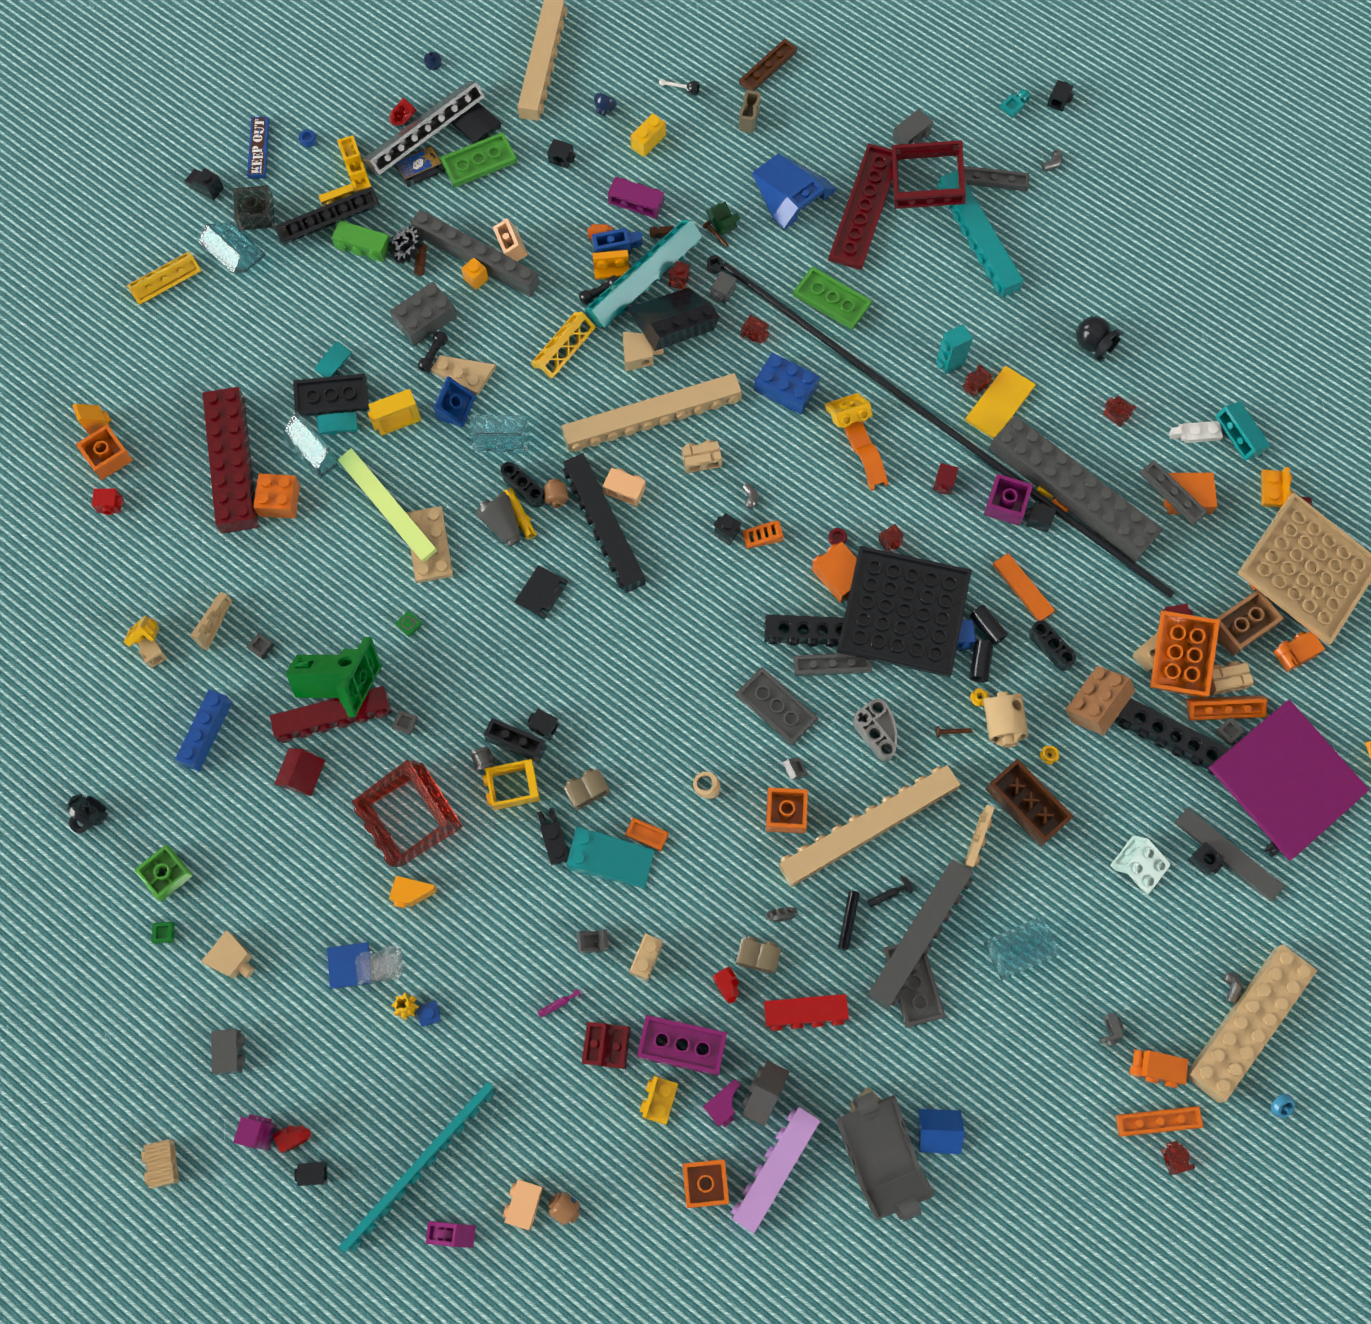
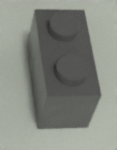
M918 109L894 128L892 139L899 145L919 143L923 138H927L931 134L933 121Z
M241 1030L211 1031L212 1074L242 1073V1067H245V1056L242 1054L245 1037Z

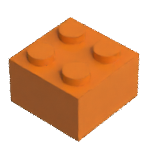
M107 424L75 444L101 480H104L133 461Z
M258 474L253 508L259 517L296 519L300 483L295 475Z
M768 787L766 832L805 834L807 829L808 789Z
M725 1159L682 1164L686 1208L729 1204Z

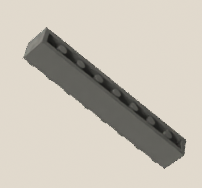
M476 81L466 82L364 157L363 161L370 172L375 175L382 174L482 100L485 95Z
M421 209L410 222L411 227H415L422 233L421 237L425 241L466 263L472 258L477 259L486 267L488 275L528 297H531L540 285L537 272Z
M951 860L868 992V998L886 1010L890 1005L895 1007L900 999V996L897 995L900 989L905 990L911 981L908 976L912 971L916 973L922 963L919 961L922 954L926 956L932 947L929 944L931 939H937L942 931V928H940L943 921L947 923L953 913L950 911L953 904L957 906L963 896L960 895L962 889L967 890L973 880L970 877L973 872L957 861Z

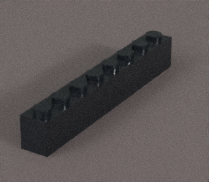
M584 453L563 461V475L566 480H570L571 484L569 486L573 495L577 494L579 498L577 500L579 508L581 510L584 509L586 512L584 516L588 526L592 525L594 529L592 531L593 536L602 545L600 546L602 555L604 557L607 556L610 561L607 564L611 573L615 572L617 576L615 580L619 589L623 588L624 592L627 593L646 585L645 576Z

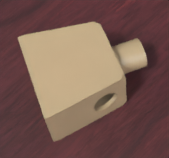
M623 332L625 371L652 366L654 364L653 355L664 354L663 348L654 351L643 333Z
M227 930L201 961L203 964L233 979L239 973L245 978H249L255 970L248 964L252 958L251 953Z

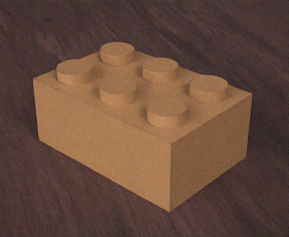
M1257 590L1216 618L1220 620L1217 639L1233 657L1275 628L1284 618L1264 594Z
M1096 666L1065 710L1072 723L1104 736L1135 693V688L1129 677Z

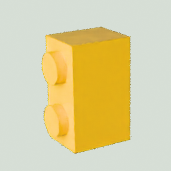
M652 113L630 135L631 148L645 157L666 136V122Z

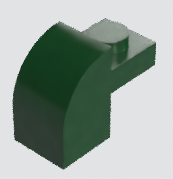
M726 201L720 202L706 210L712 225L719 234L724 235L738 227L736 222L740 220L738 213L731 214Z

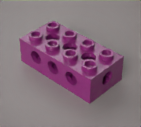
M646 1015L637 1058L719 1076L727 1032ZM658 1037H666L668 1039L665 1046H658L656 1044ZM679 1041H686L688 1048L680 1051L676 1045ZM705 1045L709 1051L706 1055H699L696 1051L697 1047Z

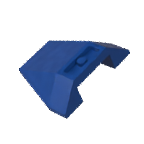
M777 154L752 172V176L772 218L784 230L796 222L798 212L816 198L820 197L824 201L837 191L825 177L780 154Z

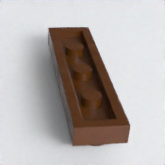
M786 39L782 40L739 79V84L746 90L755 91L797 53V47Z

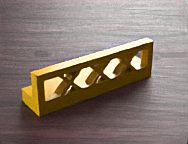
M188 251L133 281L127 287L140 305L195 275L201 269L193 255Z
M574 312L530 364L535 369L541 368L550 379H553L596 326L583 312ZM584 321L589 328L585 333H580V325ZM571 335H576L575 345H569V337ZM561 347H565L564 358H558V350ZM550 360H554L552 372L545 366Z

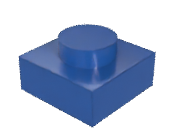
M437 1001L420 1005L417 1009L421 1027L442 1021Z

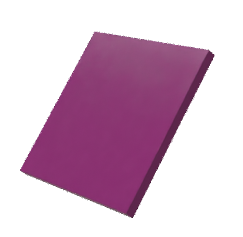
M1290 699L1285 701L1208 767L1289 861L1293 860L1369 791L1368 787Z

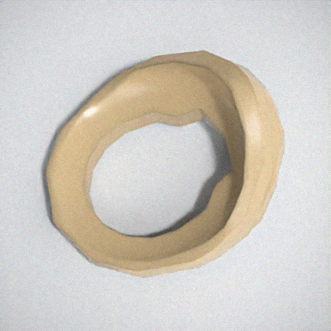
M701 772L693 780V787L695 792L702 798L712 799L719 795L720 781L710 772ZM704 776L712 779L713 786L707 791L698 788V781Z

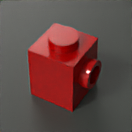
M116 488L93 490L92 507L98 513L105 515L120 513L124 499Z

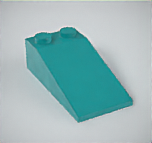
M576 827L566 866L570 871L645 889L655 850L602 833Z

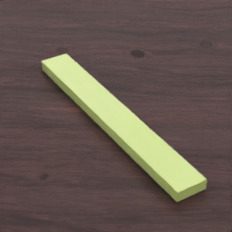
M352 448L338 459L340 464L423 563L438 551Z

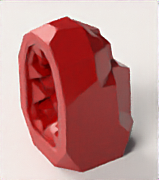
M403 97L391 111L389 121L393 125L401 126L409 120L417 109Z
M729 966L716 973L712 978L728 1004L736 1002V998L739 995L737 989L739 982Z
M290 1125L273 1134V1139L279 1151L283 1154L300 1146L312 1137L311 1130L303 1125L297 1127Z

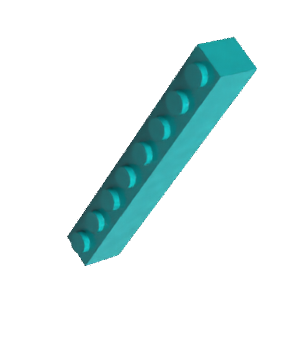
M957 170L941 176L937 185V190L959 188ZM965 182V204L947 205L946 207L953 213V218L960 225L963 236L967 237L970 248L977 255L978 262L983 265L987 277L993 282L995 291L999 292L1002 298L1021 290L1024 280Z
M682 220L584 309L596 327H608L611 325L613 319L623 314L628 305L635 303L641 293L648 291L653 282L660 280L665 271L672 269L677 260L684 258L689 249L698 245L702 235L692 220Z

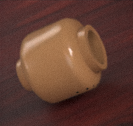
M549 480L543 487L544 501L547 505L553 508H560L568 501L567 486L561 480Z
M567 1192L556 1193L548 1204L550 1208L549 1215L561 1225H566L569 1222L574 1223L580 1215L578 1211L580 1207L579 1202Z

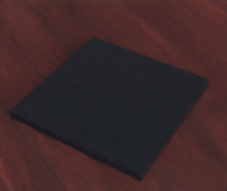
M860 546L837 653L951 677L972 570Z

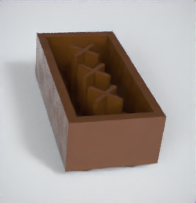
M1018 758L991 781L985 789L1040 847L1074 817Z

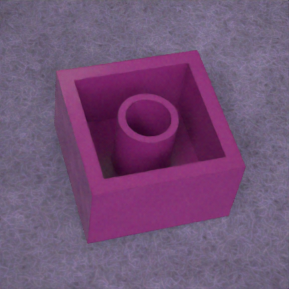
M997 474L983 515L1019 526L1024 517L1033 484Z

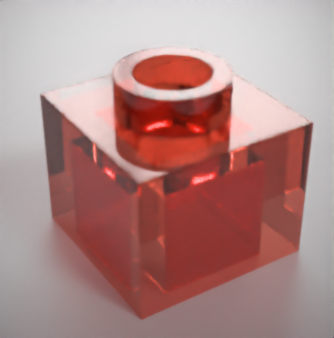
M894 524L880 533L878 541L887 552L891 549L896 550L902 545L904 534Z

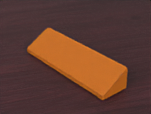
M1262 695L1186 699L1189 720L1267 717V698Z

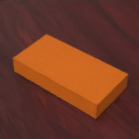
M634 817L625 833V837L658 851H662L669 832Z

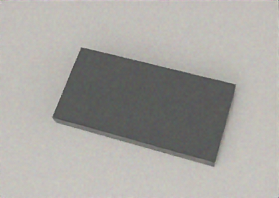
M763 667L735 694L791 746L818 720V717Z
M899 944L883 948L886 962H888ZM922 954L919 959L922 963L916 973L912 971L908 976L911 979L905 990L901 988L897 994L900 996L898 1004L905 1028L946 1018L927 955Z

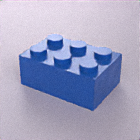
M772 352L755 379L754 391L802 415L819 387L820 376Z

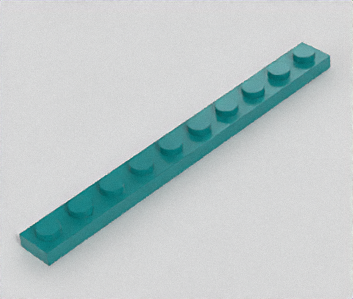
M487 1081L338 1246L344 1253L350 1250L354 1252L362 1243L360 1239L365 1233L369 1235L376 1228L375 1222L380 1217L384 1218L392 1210L390 1207L395 1200L400 1201L407 1193L405 1189L410 1183L414 1185L421 1178L420 1172L425 1167L429 1168L436 1161L435 1156L440 1150L444 1152L451 1144L449 1140L455 1134L458 1136L465 1129L464 1123L469 1118L473 1119L477 1116L482 1103H488L495 1095L493 1091L496 1088Z

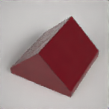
M289 748L274 785L311 797L326 760L304 749Z

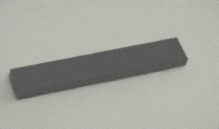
M1188 807L1174 822L1200 845L1207 842L1225 857L1222 863L1270 902L1283 889L1284 885Z

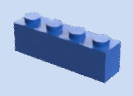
M208 690L175 758L180 765L200 772L233 703L226 695Z

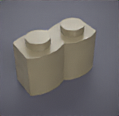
M747 90L744 94L743 106L739 114L740 131L752 133L755 130L756 120L760 113V92Z
M589 769L583 773V777L577 780L576 778L570 779L566 782V786H564V791L575 811L610 793V789L599 769Z
M746 936V939H741L735 965L775 974L781 948L777 947L778 944L769 941L762 944L757 942L758 939Z

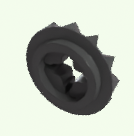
M794 907L778 908L768 911L766 913V920L771 922L791 920L795 918L794 916L798 915V911Z

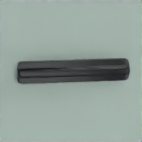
M849 891L838 944V948L842 950H848L850 946L860 895L857 891Z

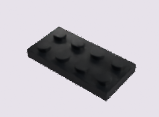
M366 374L293 380L296 417L369 410Z

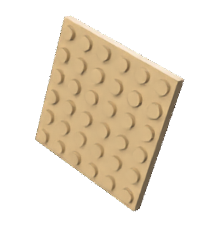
M1293 492L1289 495L1237 574L1324 643L1330 645L1371 582V553Z

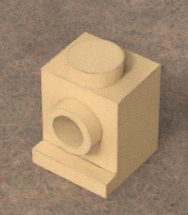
M144 637L138 643L141 648L138 652L151 669L167 659V656L156 640L151 642Z

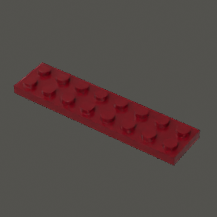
M868 143L828 261L862 270L893 180L892 149Z

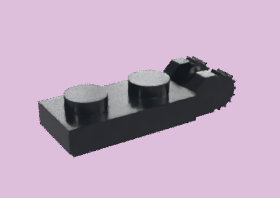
M550 808L549 814L553 820L552 824H545V817L542 811L537 813L550 864L553 866L566 862L569 854L554 808Z

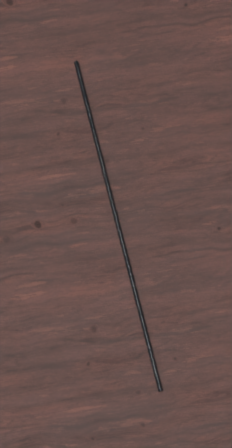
M727 262L723 264L722 268L995 470L1004 476L1023 481ZM1032 487L1030 495L1040 503L1047 504L1048 507L1056 509L1055 514L1166 596L1172 597L1175 593L1173 590Z

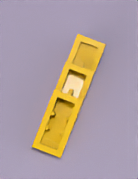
M354 136L337 140L354 192L357 193L371 187Z

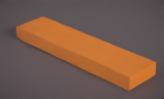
M1009 553L993 563V567L1037 621H1043L1055 612L1054 608Z
M1200 1106L1115 1115L1119 1137L1204 1128Z

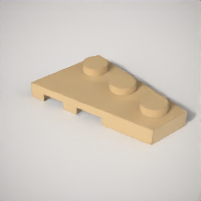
M440 355L432 366L431 373L445 380L449 376L478 396L496 369V365Z
M220 592L190 635L200 648L207 651L232 602L226 593Z
M986 805L980 814L964 863V867L972 870L974 866L977 867L981 855H978L980 848L984 847L987 839L985 834L990 829L993 820L991 819L995 808L993 806Z

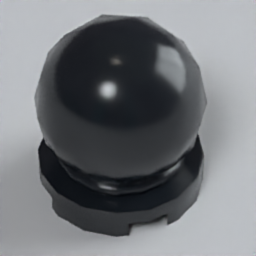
M1090 316L1078 325L1076 339L1082 349L1088 352H1095L1094 358L1102 362L1105 359L1103 356L1115 349L1121 340L1119 336H1122L1124 333L1119 329L1112 331L1111 325L1104 318Z

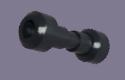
M613 275L601 286L589 291L585 289L579 292L582 304L588 305L592 303L593 299L608 289L618 277Z
M435 332L432 338L431 349L417 364L421 371L426 373L431 371L436 353L448 341V336L444 332Z

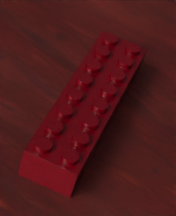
M239 387L202 392L215 525L221 534L259 528L257 513L253 508L255 490L244 395Z

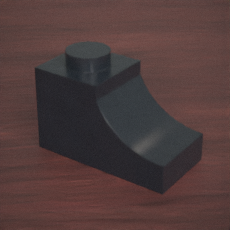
M206 168L202 171L194 169L184 181L187 186L213 201L224 189L219 176Z

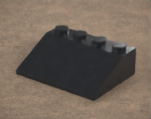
M685 288L628 308L631 316L654 351L715 330L720 317L710 302L690 288Z

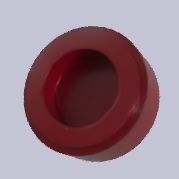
M841 528L832 529L828 536L830 545H837L840 542L845 544L847 533Z

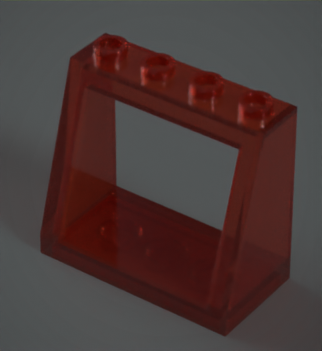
M404 761L352 801L355 806L354 811L363 819L365 829L372 834L376 847L382 850L385 855V862L391 867L403 866L463 827L425 765L421 762ZM411 780L439 827L401 854L372 804Z

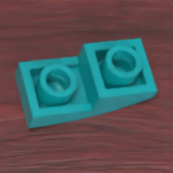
M337 341L323 356L314 370L323 377H333L339 367L344 365L352 351Z
M333 413L317 416L318 434L337 435L338 432H357L358 430L356 413Z

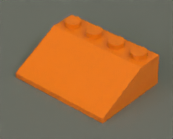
M1161 611L1150 687L1199 698L1209 697L1220 620Z

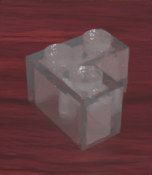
M394 945L383 947V950H380L378 954H373L372 951L362 952L355 959L357 984L398 980L404 973L402 949L396 948Z

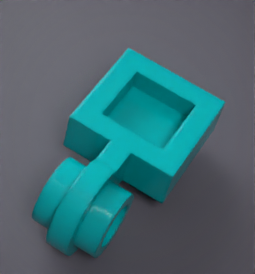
M1021 89L1017 96L1011 94L1000 104V109L1013 118L1031 98L1030 92L1027 89Z

